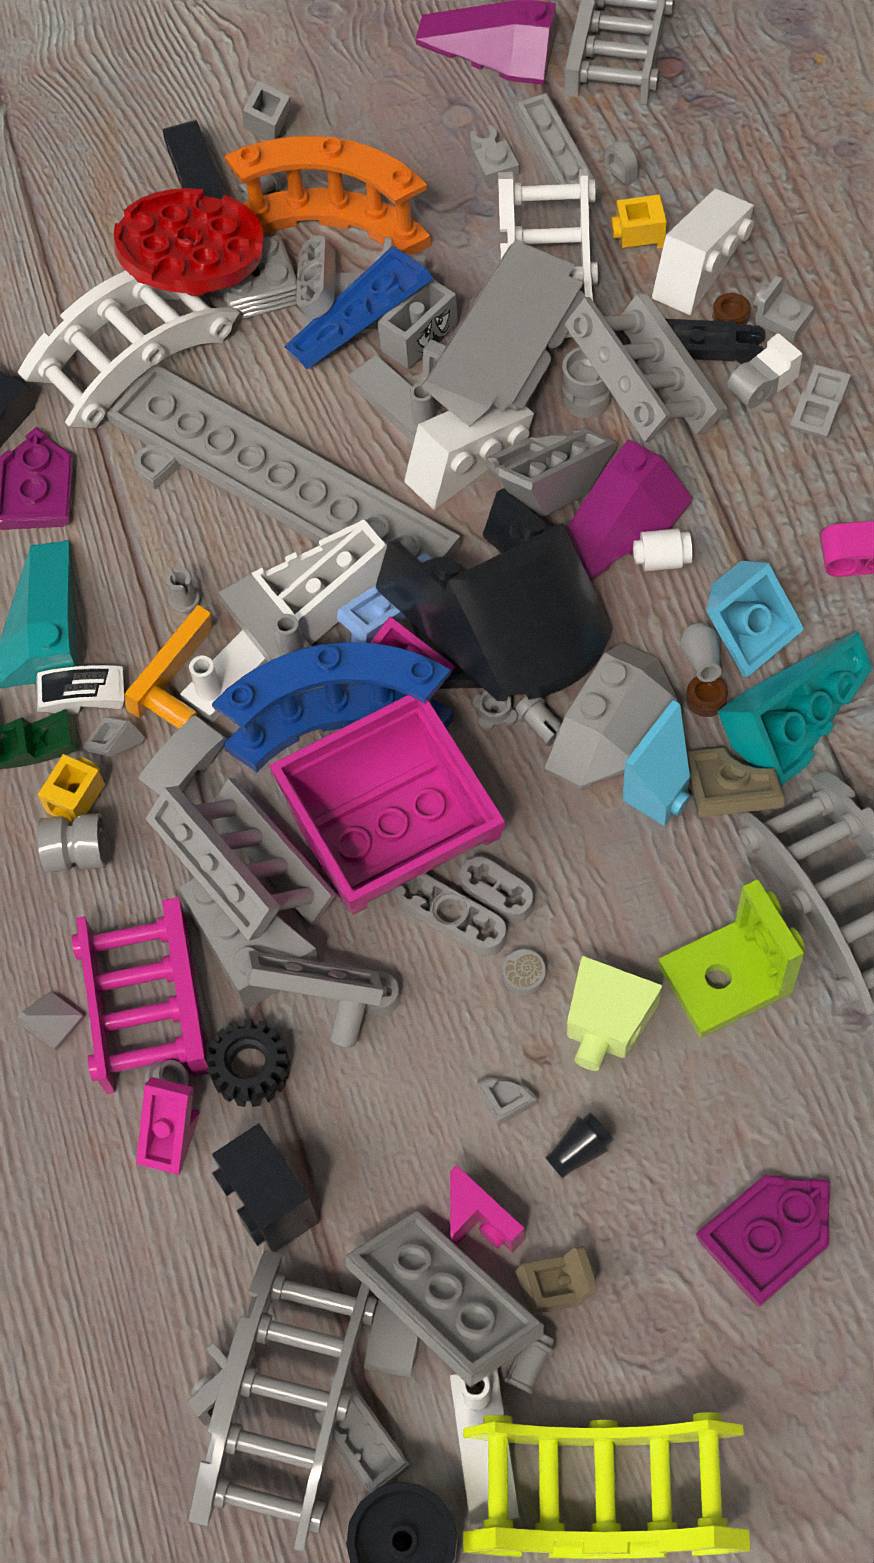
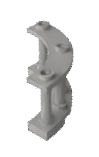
M825 770L811 777L816 790L813 793V799L764 823L760 822L749 812L738 813L742 825L739 835L747 851L758 855L786 885L796 910L801 915L806 914L836 970L839 978L836 981V985L843 1000L849 1005L854 1004L869 1015L874 1012V1004L868 991L874 987V967L861 973L848 944L874 931V911L839 928L823 900L874 875V812L870 807L861 810L850 799L855 797V792L838 777ZM819 814L827 816L835 822V824L786 848L776 837ZM846 837L850 840L853 839L865 853L866 859L814 885L797 863Z
M264 1250L248 1291V1295L253 1296L246 1316H240L222 1375L208 1432L212 1433L206 1461L202 1460L200 1462L188 1521L208 1526L215 1506L223 1508L225 1504L298 1522L299 1526L294 1549L304 1551L309 1532L319 1533L326 1503L318 1501L329 1448L336 1420L345 1422L352 1392L344 1390L362 1326L363 1324L372 1325L378 1298L370 1296L371 1290L363 1282L361 1283L358 1296L353 1297L286 1280L287 1275L279 1273L283 1254ZM281 1299L349 1315L351 1319L346 1336L341 1338L272 1320L273 1315L268 1314L272 1301L280 1303ZM267 1340L338 1357L339 1361L331 1391L258 1374V1369L251 1367L257 1344H266ZM254 1393L324 1411L325 1415L316 1449L242 1430L243 1425L236 1423L242 1396L250 1398L251 1394ZM238 1450L311 1469L304 1502L231 1484V1478L224 1476L228 1453L235 1455Z

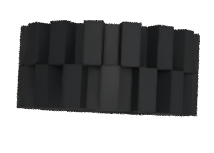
M244 1019L245 1026L239 1027L237 1021L230 1023L231 1031L226 1033L222 1028L217 1032L219 1040L217 1042L211 1040L209 1044L211 1054H206V1062L209 1067L207 1070L218 1093L221 1092L225 1100L231 1102L234 1099L237 1106L245 1107L246 1101H250L252 1107L260 1106L259 1099L264 1097L267 1102L273 1100L272 1092L275 1090L281 1093L285 1087L283 1079L288 1080L290 1071L288 1065H290V1060L283 1039H280L279 1033L274 1028L269 1030L267 1023L259 1021L258 1026H255L252 1019ZM251 1048L262 1052L265 1056V1065L256 1076L243 1078L237 1076L232 1071V1061L240 1051Z

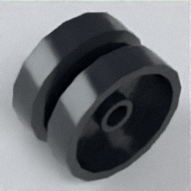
M395 1482L376 1488L360 1501L349 1521L346 1546L350 1563H458L460 1542L452 1514L437 1494L420 1484ZM409 1534L412 1537L411 1547L404 1552L397 1551L393 1545L394 1540L403 1541L405 1535Z

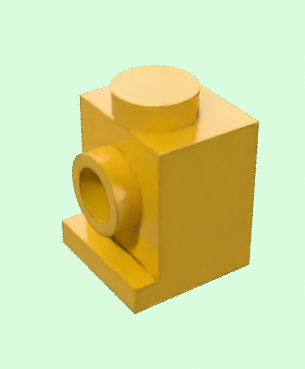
M660 194L616 201V216L610 217L612 238H620L622 248L656 243L657 248L664 246L667 222Z
M63 754L37 795L46 813L54 817L64 816L70 823H73L75 818L88 813L104 788L105 783L100 774V768L95 763L83 757H79L76 760Z

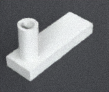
M242 630L213 660L207 656H197L192 659L189 664V670L193 681L180 693L182 701L213 723L221 713L212 707V703L237 680L268 661Z
M497 1369L472 1387L459 1375H450L471 1527L483 1526V1520L488 1519V1441L463 1438V1428L483 1424V1417L487 1415H504ZM508 1445V1519L517 1521L520 1519Z

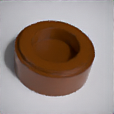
M723 294L714 302L713 321H733L736 324H747L750 318V303L740 294Z
M695 677L688 684L686 703L693 713L702 717H712L717 715V711L727 704L728 688L722 679L717 678L712 682H703L698 677Z

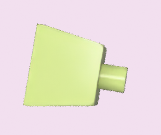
M582 956L567 1021V1036L581 1042L574 1058L575 1063L585 1069L598 1071L606 1052L620 1058H625L657 1009L661 998L662 985Z

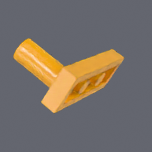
M197 605L124 694L126 710L140 719L145 711L149 709L178 729L191 717L198 715V712L163 689L212 631L211 613Z

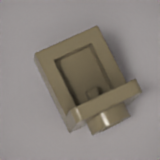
M583 1246L573 1248L562 1257L523 1263L515 1270L527 1309L532 1315L578 1306L597 1292L598 1289L595 1268L588 1260Z

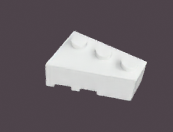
M716 188L666 234L652 299L691 315L742 241L745 242L749 238L754 226V221L751 220L754 204Z
M492 404L470 427L450 410L418 424L404 482L435 510L488 470L485 466L487 457L528 439L534 413L526 406L519 411H515L508 406L501 412Z
M365 520L320 540V546L301 555L294 552L286 556V562L267 571L261 568L251 573L284 614H291L297 618L299 632L311 644L316 642L339 622L337 620L339 608L376 585L387 545Z

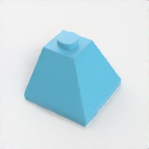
M740 561L712 584L706 612L743 677L750 676L804 630L769 563Z
M675 700L671 701L625 761L622 800L663 826L667 824L673 814L679 817L691 799V795L688 793L690 772L680 703Z

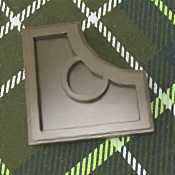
M724 747L687 752L690 772L689 784L698 817L784 807V794L775 769L755 768L741 764L732 758Z

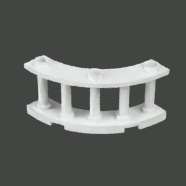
M579 169V184L521 186V182L513 183V172H498L500 232H507L508 243L500 244L501 258L515 240L524 244L581 242V266H574L569 276L584 282L582 284L583 294L585 297H590L593 301L592 285H598L597 262H590L588 202H595V179H588L587 169ZM580 199V227L522 229V226H515L514 205H521V201ZM569 331L565 338L573 337Z
M124 271L97 285L68 307L60 315L64 321L50 336L43 333L25 358L18 373L25 381L53 383L74 405L65 421L69 427L97 428L105 413L119 395L153 365L178 351L206 343H223L225 337L230 333L239 311L236 308L228 307L210 308L199 296L154 288L137 282L133 276ZM180 298L193 312L180 316L164 300H179ZM147 304L165 324L144 335L123 313L134 307ZM109 321L132 343L112 362L89 339L93 333ZM77 349L101 372L84 393L61 371Z

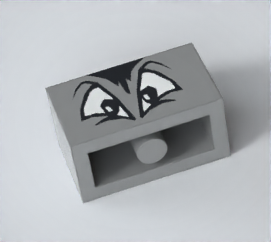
M433 279L388 311L378 321L381 351L407 369L411 368L423 356V348L431 339L438 342L458 324L456 294Z

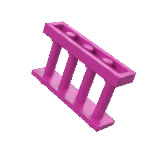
M179 897L162 900L164 916L157 917V922L94 935L85 916L76 918L78 934L72 935V946L76 960L82 959L94 1054L88 1055L87 1058L88 1068L92 1081H99L106 1094L115 1093L113 1073L149 1066L156 1061L164 1062L166 1060L179 1059L180 1063L187 1062L193 1076L209 1073L207 1070L209 1067L206 1062V1054H208L186 914ZM161 939L162 943L168 942L170 955L164 956L161 962L99 974L96 956L98 951ZM167 978L168 982L174 981L176 995L169 996V1001L104 1014L102 991ZM172 1018L174 1022H181L183 1036L175 1037V1042L110 1055L107 1032Z

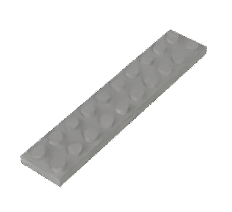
M157 364L149 368L107 413L109 423L147 445L157 446L174 456L179 464L319 544L320 540L365 520L386 545L388 542L397 539L416 557L424 553L431 558L451 557L461 545L458 534Z

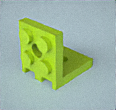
M758 879L742 886L735 922L658 959L657 965L700 1039L792 994L805 952V945L798 931L794 927L788 928L781 917L782 909L775 894L771 890L765 891ZM712 971H721L729 977L730 984L725 988L716 989L706 982L705 977Z

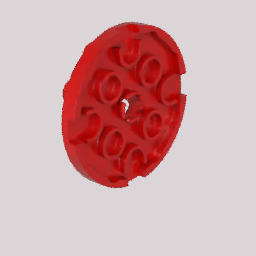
M170 189L142 197L124 210V217L119 224L115 223L114 249L120 265L137 282L165 291L201 296L206 292L237 286L241 280L245 279L256 269L263 255V228L257 216L246 205L232 197L224 195L221 200L204 196L203 189Z

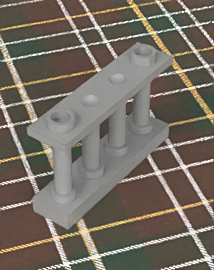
M581 0L565 66V96L578 97L581 83H587L588 80L641 85L640 104L647 105L650 90H657L659 69L655 68L665 17L666 15H672L674 0ZM605 5L651 9L656 10L654 20L601 15V11H598V8H604ZM602 29L648 34L651 36L649 45L596 40V36L592 35L593 32L599 33V30ZM594 54L642 59L645 60L643 71L590 65L587 57L593 58Z
M647 293L636 294L621 315L603 316L592 299L584 297L565 323V326L644 442L651 441L665 422L673 418L684 417L695 435L706 434L728 409ZM623 330L632 344L623 345L614 331ZM643 359L652 373L643 374L634 360ZM664 388L673 403L664 404L654 389Z
M228 778L214 802L193 805L177 786L165 787L145 818L248 941L260 938L277 912L295 907L310 926L316 925L337 895L235 778ZM218 819L229 833L219 835L207 820ZM243 848L255 863L244 864L232 850ZM269 878L281 893L271 895L258 879Z

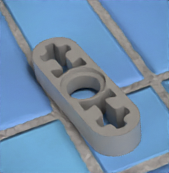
M322 235L309 239L298 253L296 303L310 319H316L324 315L334 302L335 249Z
M425 873L394 889L397 905L402 911L482 956H491L503 949L506 943V926L500 916ZM417 886H421L422 896L432 902L430 910L426 911L428 909L427 900L418 895H414L411 900L407 899L406 888L414 890ZM446 904H455L462 909L463 913L457 921L445 922L438 916L440 908ZM474 915L473 925L482 931L493 927L495 939L487 937L484 941L479 940V931L469 925L470 916Z

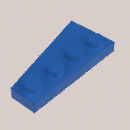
M392 246L334 300L333 305L324 315L313 319L284 348L296 361L308 369L434 278L424 266Z

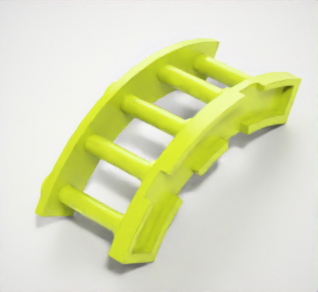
M713 1412L693 1414V1422L642 1427H618V1422L614 1420L589 1421V1428L512 1424V1416H484L483 1424L463 1428V1438L488 1441V1519L483 1520V1529L463 1531V1553L521 1557L522 1552L548 1553V1558L639 1559L667 1558V1553L684 1551H692L693 1556L749 1552V1530L728 1527V1519L723 1518L719 1457V1439L744 1435L743 1425L723 1422L722 1414ZM699 1441L702 1518L697 1519L698 1527L678 1529V1524L672 1522L669 1444ZM508 1443L539 1445L540 1523H535V1530L513 1528V1520L508 1519ZM649 1445L652 1522L647 1523L648 1531L621 1532V1524L616 1523L614 1446ZM558 1446H594L596 1523L591 1524V1532L565 1531L564 1523H559Z

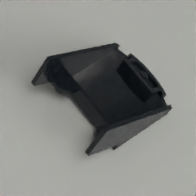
M505 488L496 492L483 531V537L501 554L469 570H466L455 559L446 556L435 557L422 563L397 539L388 542L376 582L377 591L496 701L507 702L509 695L526 694L528 700L561 691L589 673L605 650L611 636L612 626L564 524L561 523L550 528L515 496L508 493Z

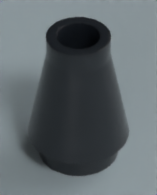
M590 1112L583 1119L579 1116L553 1151L545 1159L563 1179L570 1172L608 1152L606 1147L614 1139Z

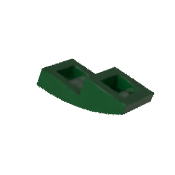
M67 709L33 723L21 717L0 726V769L37 764L80 750L75 716Z

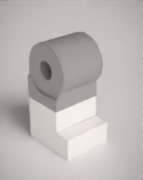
M778 333L767 342L765 350L751 361L740 365L733 372L728 380L727 389L749 408H754L763 401L770 399L799 377L802 353Z

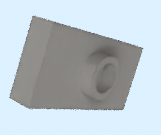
M351 1385L345 1390L352 1392L345 1422L336 1420L332 1442L370 1494L376 1488L391 1483L411 1466L356 1388ZM319 1410L314 1416L322 1426L325 1412Z

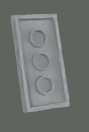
M418 1210L346 1255V1267L361 1282L366 1284L396 1316L470 1387L543 1336L544 1325Z

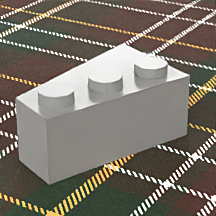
M196 878L178 887L187 910L245 1010L281 991L248 985L245 971L248 950L320 962L316 948L276 915L260 938L248 941Z

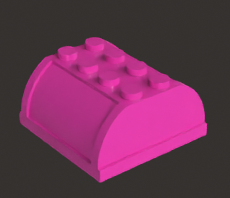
M409 695L269 765L271 773L282 790L302 835L341 902L353 915L365 910L367 903L480 844L489 845L499 840L502 831L505 830V820L430 702L427 701L424 704Z

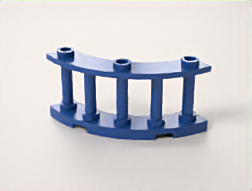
M344 642L324 644L282 655L262 664L241 677L212 703V707L240 726L224 743L225 751L256 772L278 753L298 742V737L321 729L322 732L342 729L407 695L424 704L429 701L445 728L455 719L454 710L432 699V695L451 674L450 669L415 652L374 643ZM344 683H359V684H346V685H341V684H344ZM324 686V688H319V689L310 690V689H313V688H316V687Z

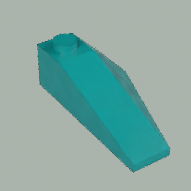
M69 540L30 546L0 638V688L37 683L36 676L38 672L79 666L71 544Z
M853 632L744 691L717 711L732 749L755 768L775 769L781 786L808 766L815 756L812 749L822 735H829L835 726L832 723L833 718L843 704L851 702L873 669L860 633Z

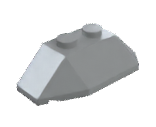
M586 428L573 430V434L553 433L528 438L486 458L485 466L508 493L515 496L535 515L546 516L588 494L614 452L617 442Z
M621 643L606 651L566 713L545 765L544 772L580 790L592 786V783L623 774L625 761L671 701L675 700L677 702V698L659 659L625 643Z

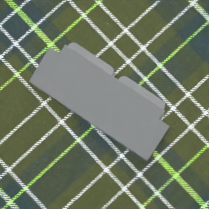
M515 240L506 250L421 387L469 427L492 404L501 412L508 406L515 411L521 410L526 405L551 361L550 354L545 350V347L548 346L555 349L562 343L569 331L565 323L585 297L580 290L584 282L569 276L575 264Z

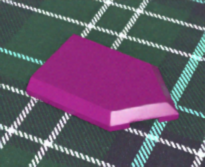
M36 426L25 436L26 440L13 451L7 450L0 456L1 530L64 527L69 523L73 457L64 448L58 447L48 439L47 435Z
M764 1175L696 1233V1237L704 1249L754 1304L761 1307L829 1247L830 1180L811 1179V1181L783 1179V1176Z

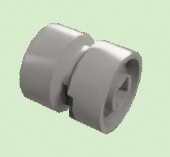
M580 347L574 348L567 353L563 360L562 403L564 408L573 416L587 419L600 416L609 407L611 392Z
M102 814L80 815L74 819L73 823H70L64 816L40 818L38 823V851L43 871H69L73 863H76L80 869L106 867L107 835Z

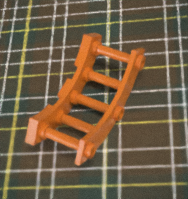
M295 136L243 146L236 151L224 155L225 162L243 184L246 183L249 201L243 204L259 219L263 228V235L280 229L298 226V221L319 220V225L345 229L354 226L368 232V237L384 245L385 237L393 238L394 247L405 254L414 255L431 246V236L412 219L410 198L427 190V184L404 163L376 148L336 137ZM300 169L326 170L329 188H303ZM286 171L289 190L263 196L260 177ZM342 174L365 182L367 195L343 190ZM381 193L384 194L396 207L384 202L382 200Z

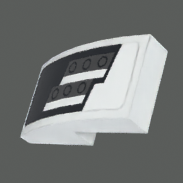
M92 665L65 667L38 672L36 676L37 712L57 713L67 709L72 714H78L81 706L121 709L124 703L123 666Z

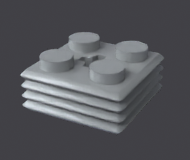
M280 235L263 237V255L256 269L245 279L241 280L237 286L221 289L226 307L236 308L239 311L235 321L297 304V279Z

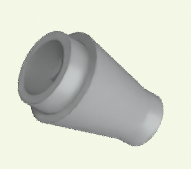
M696 623L689 626L683 632L680 648L696 671L698 679L703 682H712L721 675L720 635L706 623Z

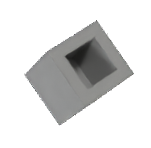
M258 80L243 109V129L266 140L277 139L290 114V95Z

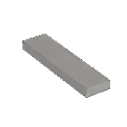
M547 93L514 103L515 114L554 185L579 184V169H587L588 179H594ZM595 180L596 202L601 200V189ZM580 199L563 200L568 211L580 207Z

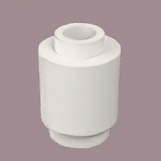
M679 528L640 532V540L633 541L635 564H642L643 571L646 572L679 569L683 567V564L692 563L690 532H680Z

